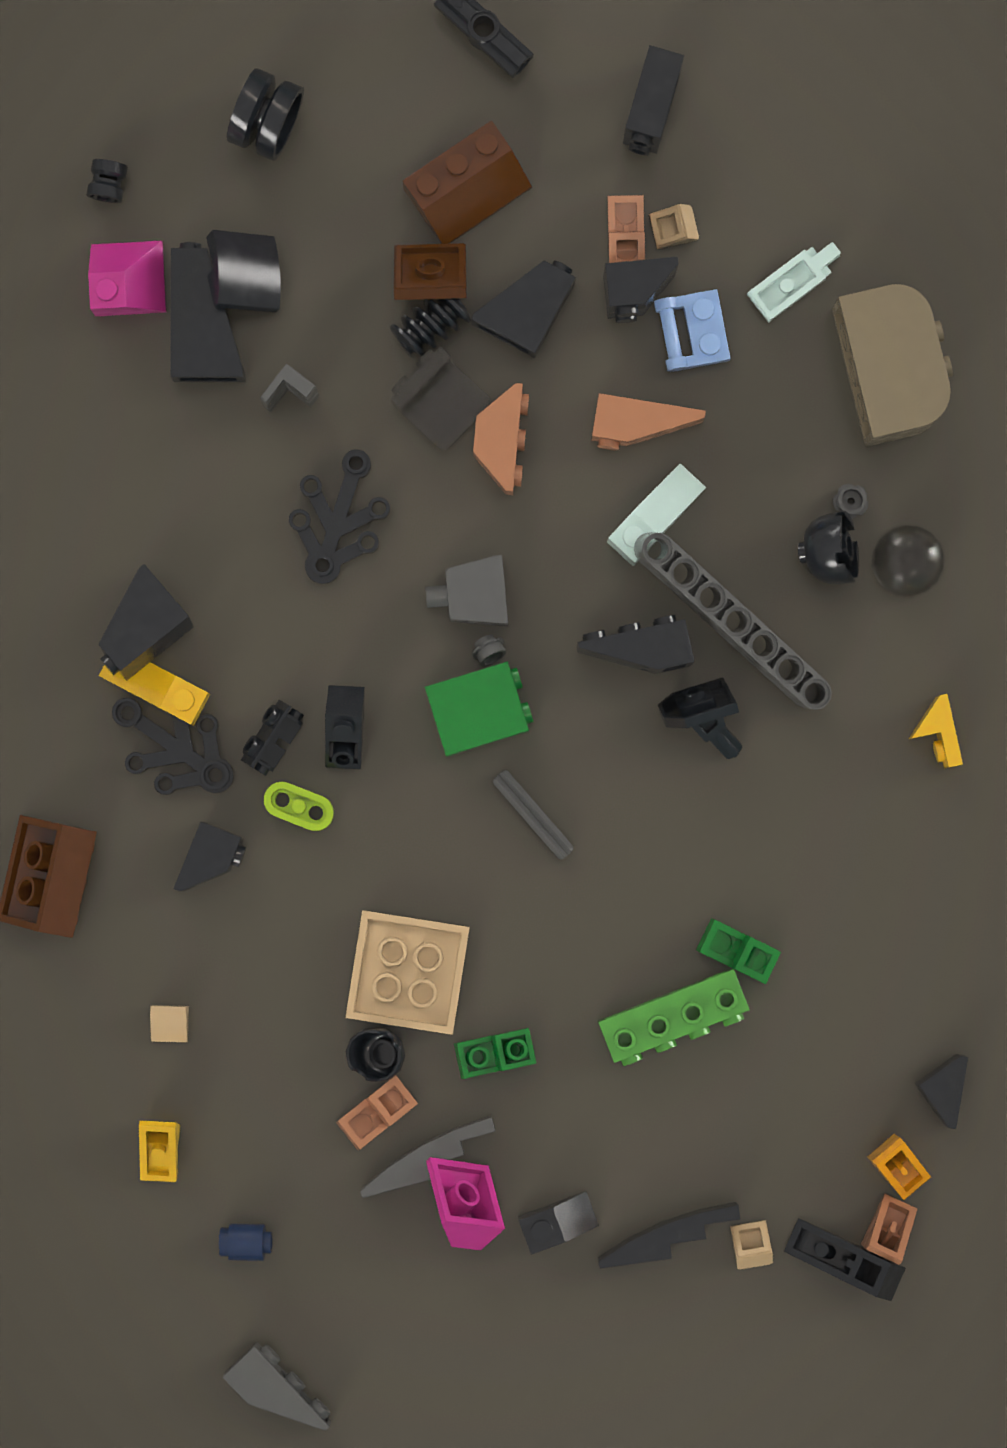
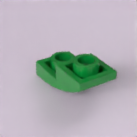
M529 1028L454 1043L461 1079L536 1064Z

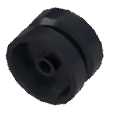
M255 68L246 80L237 99L228 126L227 142L247 148L256 139L255 147L257 154L275 161L283 151L297 120L303 101L304 87L290 81H284L275 90L274 75Z

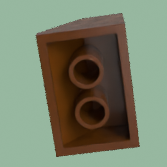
M492 120L402 180L404 191L441 244L452 243L532 188L514 152Z
M20 815L0 901V921L37 932L73 938L75 926L79 918L78 913L83 891L87 883L86 878L91 855L94 852L97 832Z

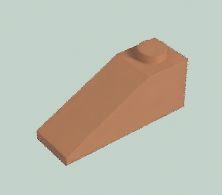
M599 393L591 441H597V447L602 449L619 450V445L629 446L703 423L706 411Z

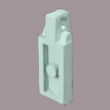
M833 242L818 253L813 247L807 251L804 249L751 289L747 296L769 323L825 281L826 277L832 273L827 266L839 258L841 252Z

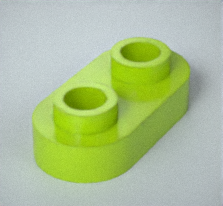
M276 782L265 792L264 805L267 811L275 817L311 831L324 830L333 821L334 808L331 802L321 795L287 782ZM281 793H286L289 796V803L285 807H280L276 803V798ZM319 806L323 810V816L319 820H313L309 814L311 808Z

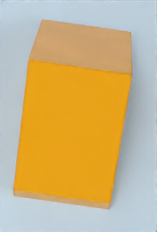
M893 1134L867 1156L903 1200L931 1178L906 1143L896 1134Z

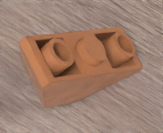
M515 383L476 416L473 456L506 495H513L514 486L521 487L523 465H516L517 451H524L526 430L519 429L520 415L527 416L529 394H522L523 384Z

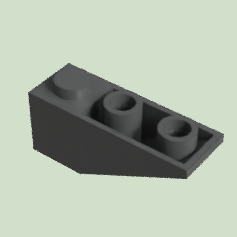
M256 1342L224 1373L223 1378L247 1404L324 1431L330 1427L331 1420L328 1416L331 1413L318 1398L312 1401L303 1391L306 1387L303 1381L293 1371L287 1374L278 1365L281 1359L269 1345L266 1344L262 1347Z

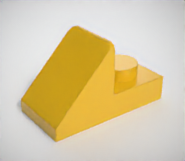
M948 694L935 697L909 739L937 734L938 741H933L934 754L937 762H943L945 769L963 765Z
M139 1121L140 1180L177 1181L178 1140L180 1134V1125L178 1123Z

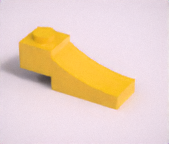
M151 662L127 681L119 672L113 676L105 665L99 674L100 677L193 726L210 696V693Z

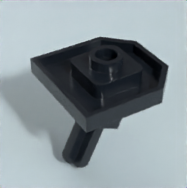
M723 677L673 692L658 704L660 715L666 727H692L705 742L710 741L726 759L737 757L743 747L740 741L725 725L724 717L739 713V709Z

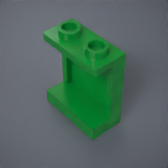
M507 661L425 687L446 757L529 732L527 724L534 721L528 702L520 703L517 690L523 688L517 667L510 669Z

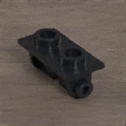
M278 700L276 705H271L262 718L263 725L257 735L251 736L243 748L244 756L241 761L265 776L269 771L273 772L286 751L275 743L281 738L290 744L303 725L301 720L304 715L294 708L291 709V706L281 700Z

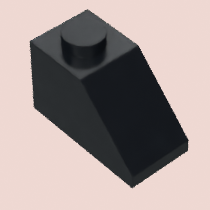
M200 822L173 889L180 892L186 891L230 872L233 865L239 867L247 848L241 845L244 838L208 823Z
M586 1191L518 1216L531 1255L565 1243L599 1226Z

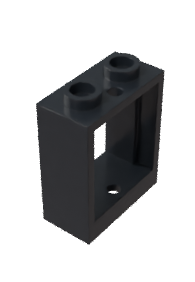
M649 45L625 127L623 144L628 145V149L631 152L648 156L650 152L657 154L680 77L684 55Z

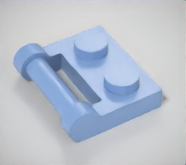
M717 289L677 297H666L654 301L655 311L660 313L668 360L665 361L667 372L730 361V352ZM674 310H684L692 351L691 356H682Z

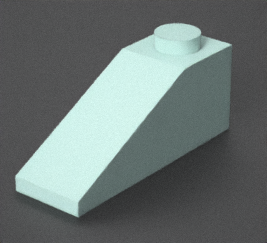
M679 464L608 537L607 543L634 566L639 561L634 552L636 540L642 534L649 532L665 533L706 487L682 464ZM652 539L648 543L647 551L654 545V543L657 541L656 539Z

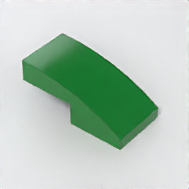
M711 918L696 951L764 984L767 983L781 954V951Z

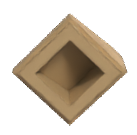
M677 204L649 214L657 249L699 239L693 209L690 205Z
M150 1006L151 1042H188L189 1006Z
M766 1220L730 1226L737 1269L773 1263V1253Z

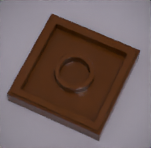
M466 244L394 245V300L467 298Z

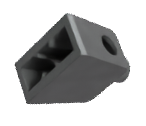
M495 555L445 569L447 585L425 587L427 608L449 606L450 622L508 626L502 555Z

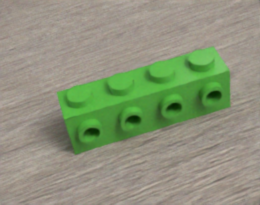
M731 968L598 1020V1024L613 1062L621 1061L623 1066H627L642 1060L643 1056L641 1053L655 1047L656 1052L660 1053L677 1046L675 1039L687 1034L690 1040L710 1033L709 1026L722 1021L725 1027L744 1020L742 1013L750 1009L736 973Z

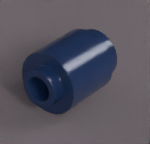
M230 1224L229 1227H221L219 1255L220 1257H228L229 1260L264 1261L265 1254L272 1253V1232H266L265 1224Z

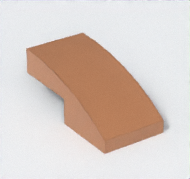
M644 195L607 196L609 263L645 260Z
M395 1075L336 1123L359 1151L418 1103Z

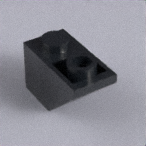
M328 686L325 712L326 768L361 769L365 687Z

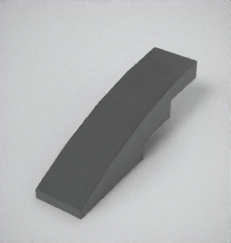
M492 1115L455 1127L420 1144L392 1162L360 1190L362 1198L431 1180L426 1160L430 1157L449 1160L463 1156V1140L495 1132Z

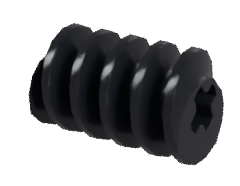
M459 298L437 299V303L432 299H424L426 311L417 306L412 309L415 320L403 315L401 317L403 329L395 324L389 326L397 341L411 358L413 352L422 358L426 356L423 348L425 343L435 349L437 347L435 335L447 340V326L455 331H459L460 328L457 321L459 317L468 323L471 321L467 309Z

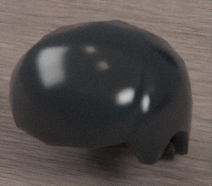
M384 1027L363 1029L350 1039L346 1049V1057L351 1071L358 1072L366 1081L378 1082L390 1080L401 1071L405 1060V1052L402 1041L395 1033Z

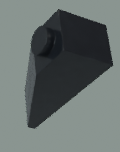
M799 1218L784 1249V1252L877 1298L892 1301L906 1269L866 1250L864 1247Z

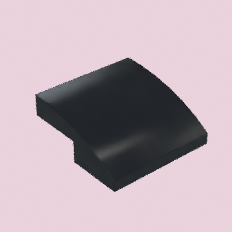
M212 230L206 237L213 264V270L207 275L214 307L276 313L280 309L281 281L275 237Z

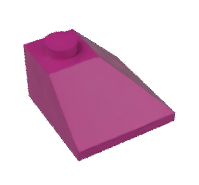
M163 241L91 244L88 270L90 310L95 316L167 313Z
M430 1157L426 1160L441 1223L451 1247L482 1250L505 1229L489 1165Z

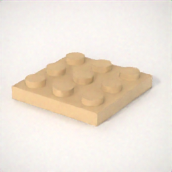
M362 910L345 1018L453 1035L470 927Z

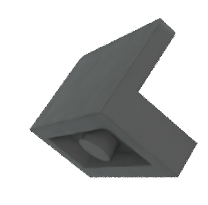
M286 364L262 394L260 400L269 412H272L288 390L310 407L318 399L319 394L313 383Z

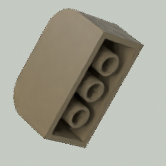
M901 284L887 285L838 297L832 308V313L865 447L923 433L946 410L951 394L949 377H953L950 358L948 355L943 356L940 342H944L943 328L940 320L934 321L932 309L927 299L916 289Z

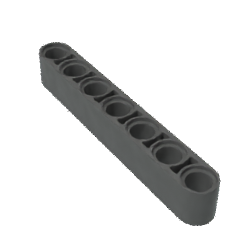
M649 532L642 534L636 540L634 552L637 559L796 705L814 710L822 709L828 705L832 696L831 687L828 682L669 536L664 533ZM652 539H656L661 545V553L655 559H652L647 553V545ZM679 563L684 564L688 572L686 579L682 583L677 582L673 575L674 569ZM706 587L710 588L714 595L713 602L708 607L703 606L700 601V594ZM734 611L738 614L740 623L737 629L731 631L727 627L726 620L728 615ZM761 635L765 639L766 647L760 655H757L753 650V641ZM787 659L791 663L792 670L790 675L783 679L779 674V666L781 662ZM813 683L817 687V696L815 700L808 702L805 697V690L808 685Z

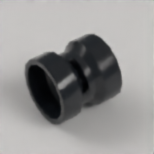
M93 159L91 166L93 181L88 184L87 197L102 202L121 203L123 198L121 183L126 178L127 165L112 160Z

